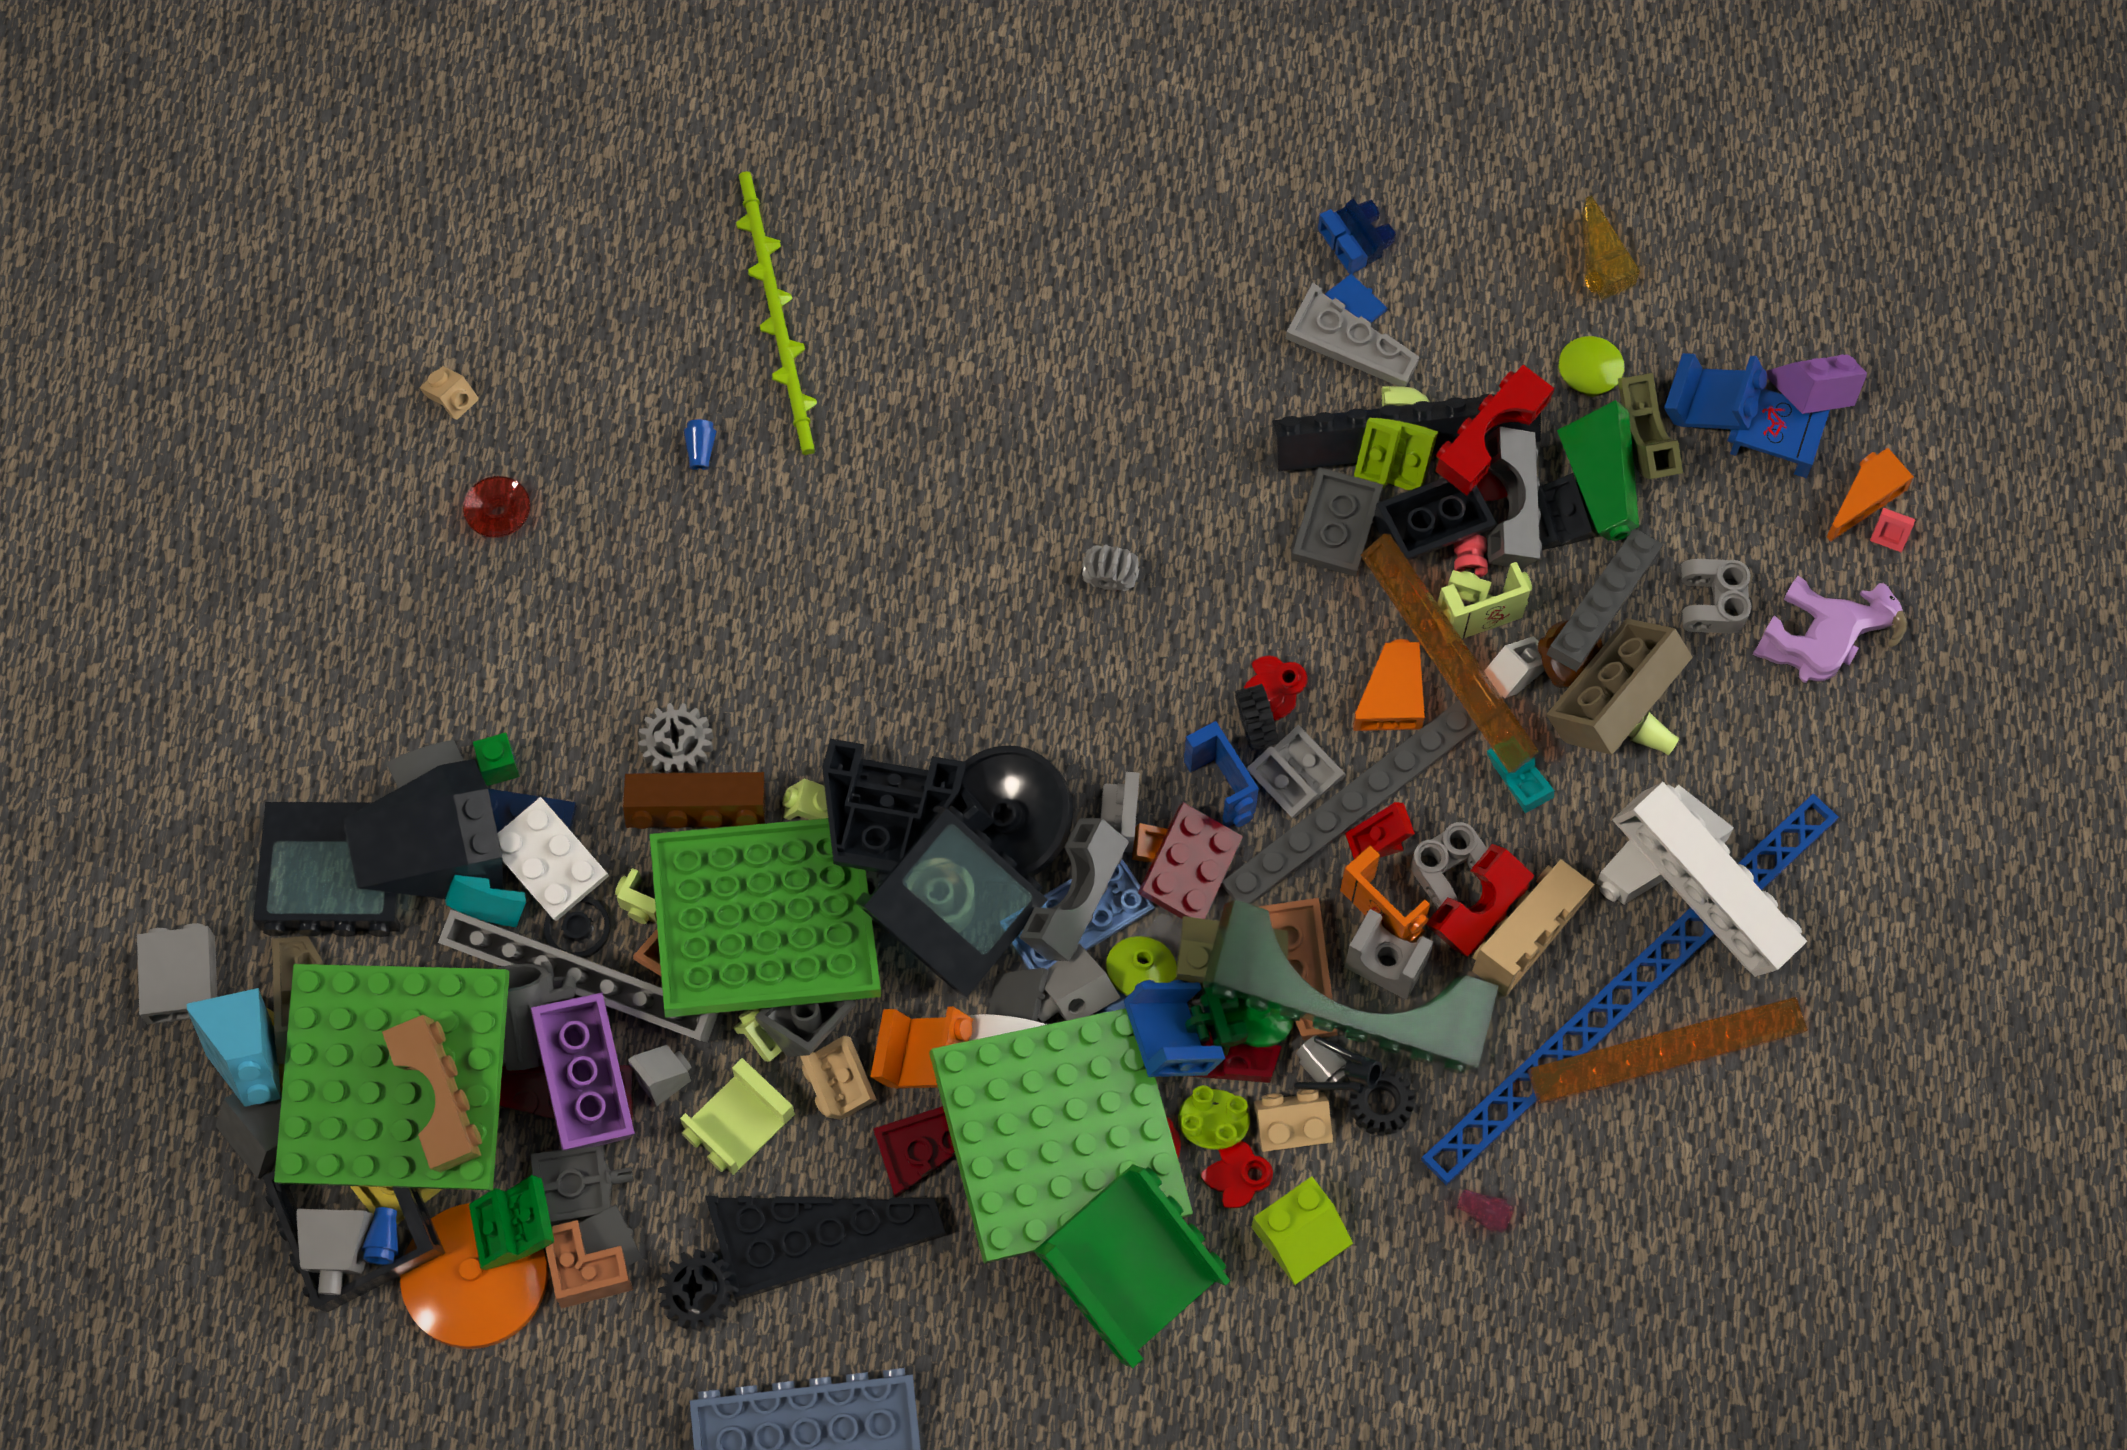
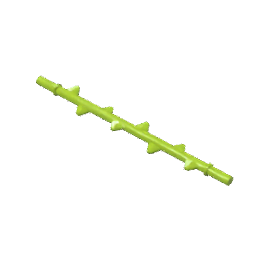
M745 171L739 174V180L744 198L743 207L746 208L747 214L738 220L736 225L737 229L752 233L758 263L748 269V275L763 281L771 316L759 325L760 331L775 335L782 368L772 373V380L787 386L794 416L793 425L797 429L803 455L815 453V448L809 426L811 421L807 417L806 412L814 407L817 401L815 398L802 394L794 358L805 350V346L803 343L789 340L782 307L792 300V295L777 288L770 255L781 247L780 240L765 236L759 210L760 201L756 197L751 173Z

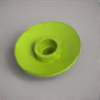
M1134 936L1123 939L1114 945L1107 957V976L1113 986L1126 996L1131 994L1135 990V986L1143 981L1154 980L1155 983H1169L1174 981L1176 977L1177 965L1173 954L1164 944L1153 938ZM1138 960H1145L1148 963L1142 964Z

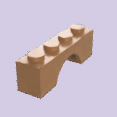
M421 1015L382 1031L394 1066L403 1070L420 1071L428 1078L434 1089V1113L427 1126L418 1134L429 1168L441 1173L481 1156L478 1145L482 1144V1139L476 1125L469 1122L466 1111L470 1109V1105L464 1091L457 1088L454 1079L458 1075L457 1068L452 1057L445 1054L442 1043L446 1041L440 1023L438 1021L434 1022L433 1019L425 1015Z

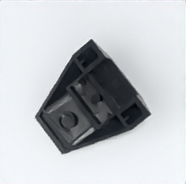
M830 738L822 769L833 864L889 874L938 816L932 811L936 805L947 809L952 806L960 793L966 762L932 756L929 770L864 759V744Z
M474 759L439 765L342 820L356 889L445 900L454 875L489 879L491 889L503 890L502 853L490 796Z

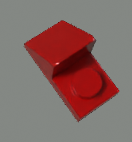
M1394 802L1345 833L1354 859L1369 846L1380 854V858L1402 852L1404 849L1401 842L1415 834L1405 805L1400 802Z

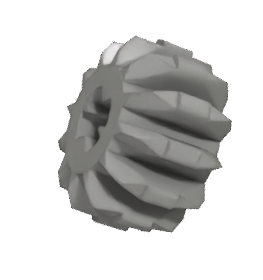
M1093 546L1086 551V555L1083 557V580L1093 587L1103 588V590H1112L1114 592L1117 590L1127 591L1135 587V582L1138 579V556L1130 553L1128 549H1120L1118 546Z

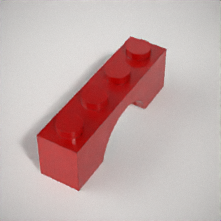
M1524 364L1516 373L1510 371L1503 378L1499 385L1501 388L1495 396L1489 394L1478 408L1480 413L1474 419L1467 418L1458 429L1457 434L1459 436L1453 443L1447 441L1436 455L1438 458L1436 472L1465 495L1471 492L1489 470L1492 458L1485 446V435L1495 426L1506 422H1519L1530 425L1551 401L1555 388Z

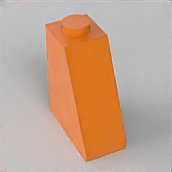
M1397 639L1391 643H1385L1355 712L1353 731L1418 730L1422 728L1425 715L1419 642Z

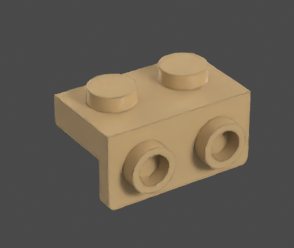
M842 1036L820 1050L812 1052L810 1055L800 1056L804 1064L802 1065L803 1074L812 1084L816 1093L815 1103L817 1108L827 1118L841 1120L877 1100L851 1037Z
M1303 1089L1298 1091L1296 1096L1289 1097L1273 1093L1261 1097L1262 1100L1253 1102L1254 1110L1257 1114L1262 1152L1333 1142L1329 1100L1324 1092Z

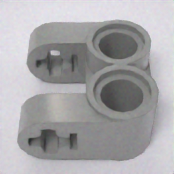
M1690 559L1681 564L1682 583L1687 586L1712 587L1714 605H1691L1682 610L1683 629L1688 632L1736 633L1744 627L1752 607L1748 592L1751 576L1748 567L1738 560ZM1724 579H1732L1738 585H1729ZM1725 609L1734 610L1738 616L1727 614Z
M1456 822L1449 825L1443 833L1431 840L1422 841L1416 847L1411 859V870L1438 909L1447 897L1458 901L1453 888L1443 874L1465 862L1472 869L1487 851V848L1469 824ZM1459 838L1465 842L1467 848L1462 850L1456 849L1451 845L1450 840ZM1432 856L1436 859L1438 865L1428 867L1422 863L1421 857Z

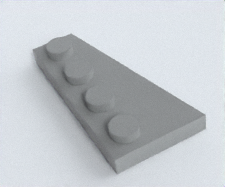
M1312 283L1286 332L1285 339L1394 385L1406 387L1418 365L1419 356L1388 334H1380L1371 327V323L1362 316L1360 318L1356 317L1345 309V304L1336 298L1330 299L1322 293V288Z

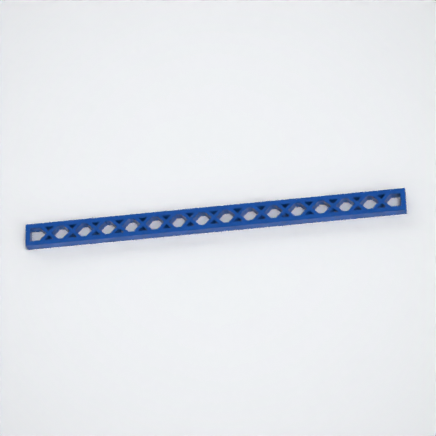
M1812 794L1748 853L1738 865L1741 864L1747 867L1750 864L1751 869L1748 870L1754 877L1753 882L1762 891L1831 827L1839 817L1815 794ZM1811 806L1826 819L1821 825H1805L1804 813ZM1798 819V825L1793 824ZM1783 832L1798 833L1799 845L1797 847H1781V834ZM1805 833H1811L1807 838H1805ZM1760 854L1775 855V868L1758 869L1757 856ZM1758 877H1764L1760 882H1758ZM1690 907L1422 1156L1421 1161L1447 1186L1715 935L1713 931L1703 921L1704 934L1701 937L1686 936L1685 923L1688 921H1703ZM1679 930V936H1673ZM1664 943L1679 944V957L1677 959H1661V946ZM1686 944H1692V945L1686 950ZM1654 953L1655 958H1649ZM1639 966H1654L1655 980L1652 982L1637 981V968ZM1630 976V981H1624L1627 977ZM1615 989H1630L1631 1002L1628 1005L1612 1004V991ZM1637 989L1643 990L1639 995H1637ZM1606 998V1004H1600ZM1591 1011L1606 1012V1025L1603 1028L1588 1027V1014ZM1613 1012H1618V1014L1613 1018ZM1581 1021V1027H1575ZM1566 1034L1581 1035L1582 1048L1579 1051L1563 1050V1037ZM1588 1035H1595L1588 1041ZM1556 1044L1557 1050H1550ZM1541 1057L1557 1058V1071L1554 1074L1538 1073V1060ZM1563 1058H1569V1060L1563 1065ZM1532 1067V1073H1525ZM1516 1081H1532V1094L1529 1097H1513V1084ZM1538 1081H1539V1082H1544V1083L1538 1088ZM1507 1090V1097L1501 1096ZM1491 1104L1507 1105V1118L1504 1121L1488 1120V1107ZM1513 1105H1520L1513 1111ZM1482 1113V1120H1475ZM1466 1127L1482 1128V1141L1479 1144H1463V1130ZM1488 1128H1495V1129L1488 1135ZM1454 1138H1456V1144L1450 1143ZM1441 1151L1456 1152V1165L1448 1173L1433 1159ZM1463 1152H1469V1153L1463 1158Z

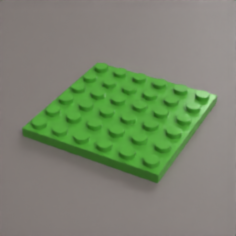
M828 818L650 834L665 1018L881 997L872 918L855 904L863 892L868 893L866 871L833 864Z
M294 964L274 1182L278 1184L493 1191L510 971L507 969ZM421 1015L433 1019L434 1022L438 1021L444 1031L446 1041L442 1045L446 1056L450 1055L456 1065L458 1075L454 1079L458 1090L462 1089L468 1099L470 1109L466 1113L469 1122L476 1125L482 1139V1144L478 1145L481 1156L441 1173L429 1168L418 1136L427 1126L434 1113L435 1093L432 1084L420 1071L403 1070L394 1066L382 1031Z
M1126 1008L932 1048L929 1055L984 1264L1034 1253L1037 1247L1132 1164L1145 1169L1149 1167L1157 1174L1162 1181L1159 1188L1166 1197L1172 1196L1184 1211L1181 1214L1182 1218L1193 1214L1156 1078L1148 1077Z

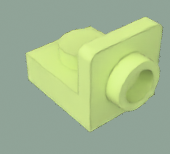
M761 1009L745 1010L739 1016L741 1021L734 1026V1030L737 1034H745L765 1062H770L782 1050L756 1021L755 1016Z

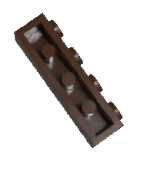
M764 772L625 774L623 811L626 828H716L765 824L766 788Z

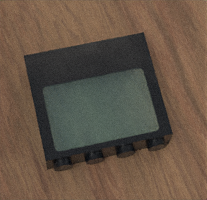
M265 802L253 921L260 931L269 936H282L285 934V931H298L303 936H318L320 931H334L335 935L343 937L354 936L355 931H369L370 935L376 937L389 936L390 931L400 932V923L396 917L398 894L356 889L342 822L344 818L373 802Z
M936 805L932 810L938 815L877 889L871 895L863 892L855 904L954 991L967 997L1024 929L1034 907L1041 908L1048 899L1039 892L1043 887L1028 874L1023 877L1015 870L1017 863L1002 851L998 855L989 847L992 841L978 829H975L974 832L971 831L964 824L967 818L953 806L947 809Z

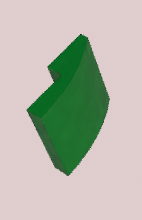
M531 1175L507 1191L494 1188L493 1191H489L469 1204L481 1269L488 1270L517 1261L554 1243L543 1181L540 1177Z

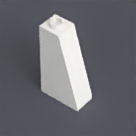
M1678 785L1675 789L1682 797L1681 802L1690 812L1697 813L1705 821V829L1714 838H1718L1725 843L1734 827ZM1629 840L1601 871L1597 884L1600 885L1599 889L1607 899L1614 902L1618 900L1624 905L1664 881L1665 878Z

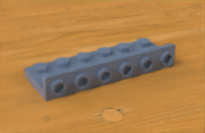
M905 1368L883 1370V1378L869 1379L868 1372L847 1374L846 1382L832 1384L831 1376L809 1379V1387L795 1388L794 1381L772 1383L773 1391L758 1392L757 1385L735 1387V1395L721 1397L720 1389L698 1392L697 1400H690L694 1450H921L913 1374L905 1375Z

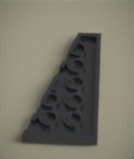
M705 1196L722 1257L730 1263L726 1271H731L737 1275V1278L730 1282L731 1286L739 1288V1292L733 1294L735 1301L946 1236L935 1198H890L887 1200L867 1199L866 1197L833 1199V1197L776 1196L775 1198H752V1196H738V1198H719L718 1196Z

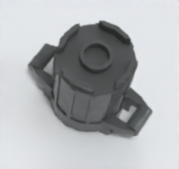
M549 961L541 962V966L535 964H513L496 968L510 971L503 1063H506V1069L509 1071L538 1067V1059L541 1058L531 1008L551 1004L553 1001L572 999L575 996L576 979L572 976L554 977L553 967Z

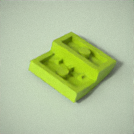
M1369 418L1354 477L1383 484V488L1388 483L1408 491L1423 486L1438 431L1396 420Z

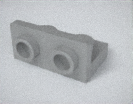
M1126 772L1124 784H1104L1101 819L1105 820L1129 841L1124 851L1133 853L1140 775V773Z

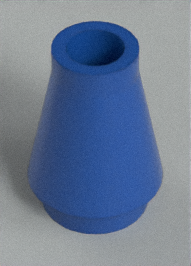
M702 419L690 420L687 422V428L684 429L689 468L691 470H698V468L702 470L709 469V461L717 433L713 429L714 424L711 421Z
M387 1207L375 1208L373 1220L361 1248L364 1252L363 1259L366 1262L389 1265L393 1263L394 1256L398 1255L397 1210Z

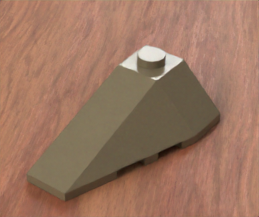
M308 936L272 939L274 1034L277 1064H285L293 965H323L320 955Z

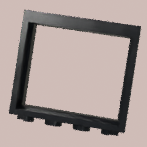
M275 1170L262 1176L267 1187L265 1188L268 1195L265 1197L266 1201L272 1208H275L279 1217V1221L276 1222L277 1229L281 1237L289 1242L293 1252L289 1255L291 1264L295 1271L302 1275L306 1285L303 1287V1294L309 1298L312 1307L315 1309L329 1312L445 1253L419 1189L392 1187L417 1249L394 1260L392 1264L384 1265L342 1286L341 1295L319 1294L320 1273L309 1272L300 1267L297 1229L298 1208L289 1188L293 1184L275 1183Z

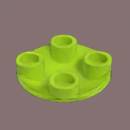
M1585 336L1571 341L1564 347L1559 357L1558 370L1563 380L1571 388L1589 397H1595L1612 390L1618 385V378H1622L1624 373V360L1620 351L1611 342L1600 337Z
M1204 1085L1198 1086L1180 1107L1178 1114L1179 1127L1189 1141L1202 1148L1224 1149L1231 1147L1241 1141L1249 1129L1250 1115L1247 1101L1241 1096H1235L1224 1090L1211 1089Z

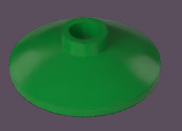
M1236 994L1239 1004L1238 1010L1224 1014L1227 1022L1242 1019L1245 1021L1248 1037L1244 1044L1253 1047H1270L1281 1043L1289 1036L1294 1021L1290 1007L1282 997H1280V1000Z

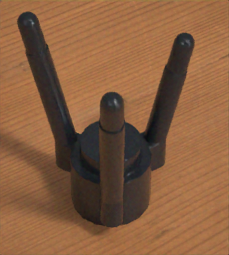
M1316 1036L1314 1041L1317 1044L1348 1060L1345 1065L1344 1074L1349 1078L1350 1082H1296L1294 1087L1307 1090H1349L1361 1094L1364 1087L1373 1089L1379 1083L1382 1074V1064L1380 1061L1353 1053L1331 1041Z

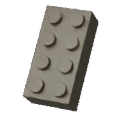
M1626 618L1546 716L1561 739L1567 744L1613 755L1693 657L1675 628Z

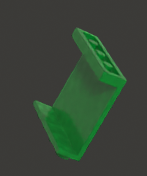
M1133 1164L1034 1250L1112 1353L1122 1364L1132 1369L1143 1360L1138 1350L1214 1282L1226 1286L1231 1281L1223 1271L1226 1269V1265L1222 1259L1213 1251L1209 1253L1202 1244L1205 1240L1203 1234L1192 1223L1188 1225L1182 1218L1181 1214L1184 1211L1180 1204L1172 1196L1166 1197L1159 1188L1162 1181L1157 1174L1149 1167L1145 1169Z

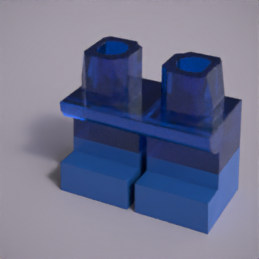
M1353 198L1344 208L1336 212L1330 209L1319 216V232L1331 249L1335 250L1336 256L1349 274H1353L1381 258L1383 250L1395 242L1396 234L1390 224L1385 223L1376 229L1371 224L1379 219L1380 214L1373 200L1357 204Z

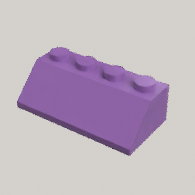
M603 993L532 1007L531 1014L562 1151L596 1147L630 1139L635 1133Z

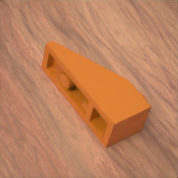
M1886 448L1879 454L1872 452L1860 462L1861 468L1826 536L1830 542L1908 490L1914 476L1889 448Z

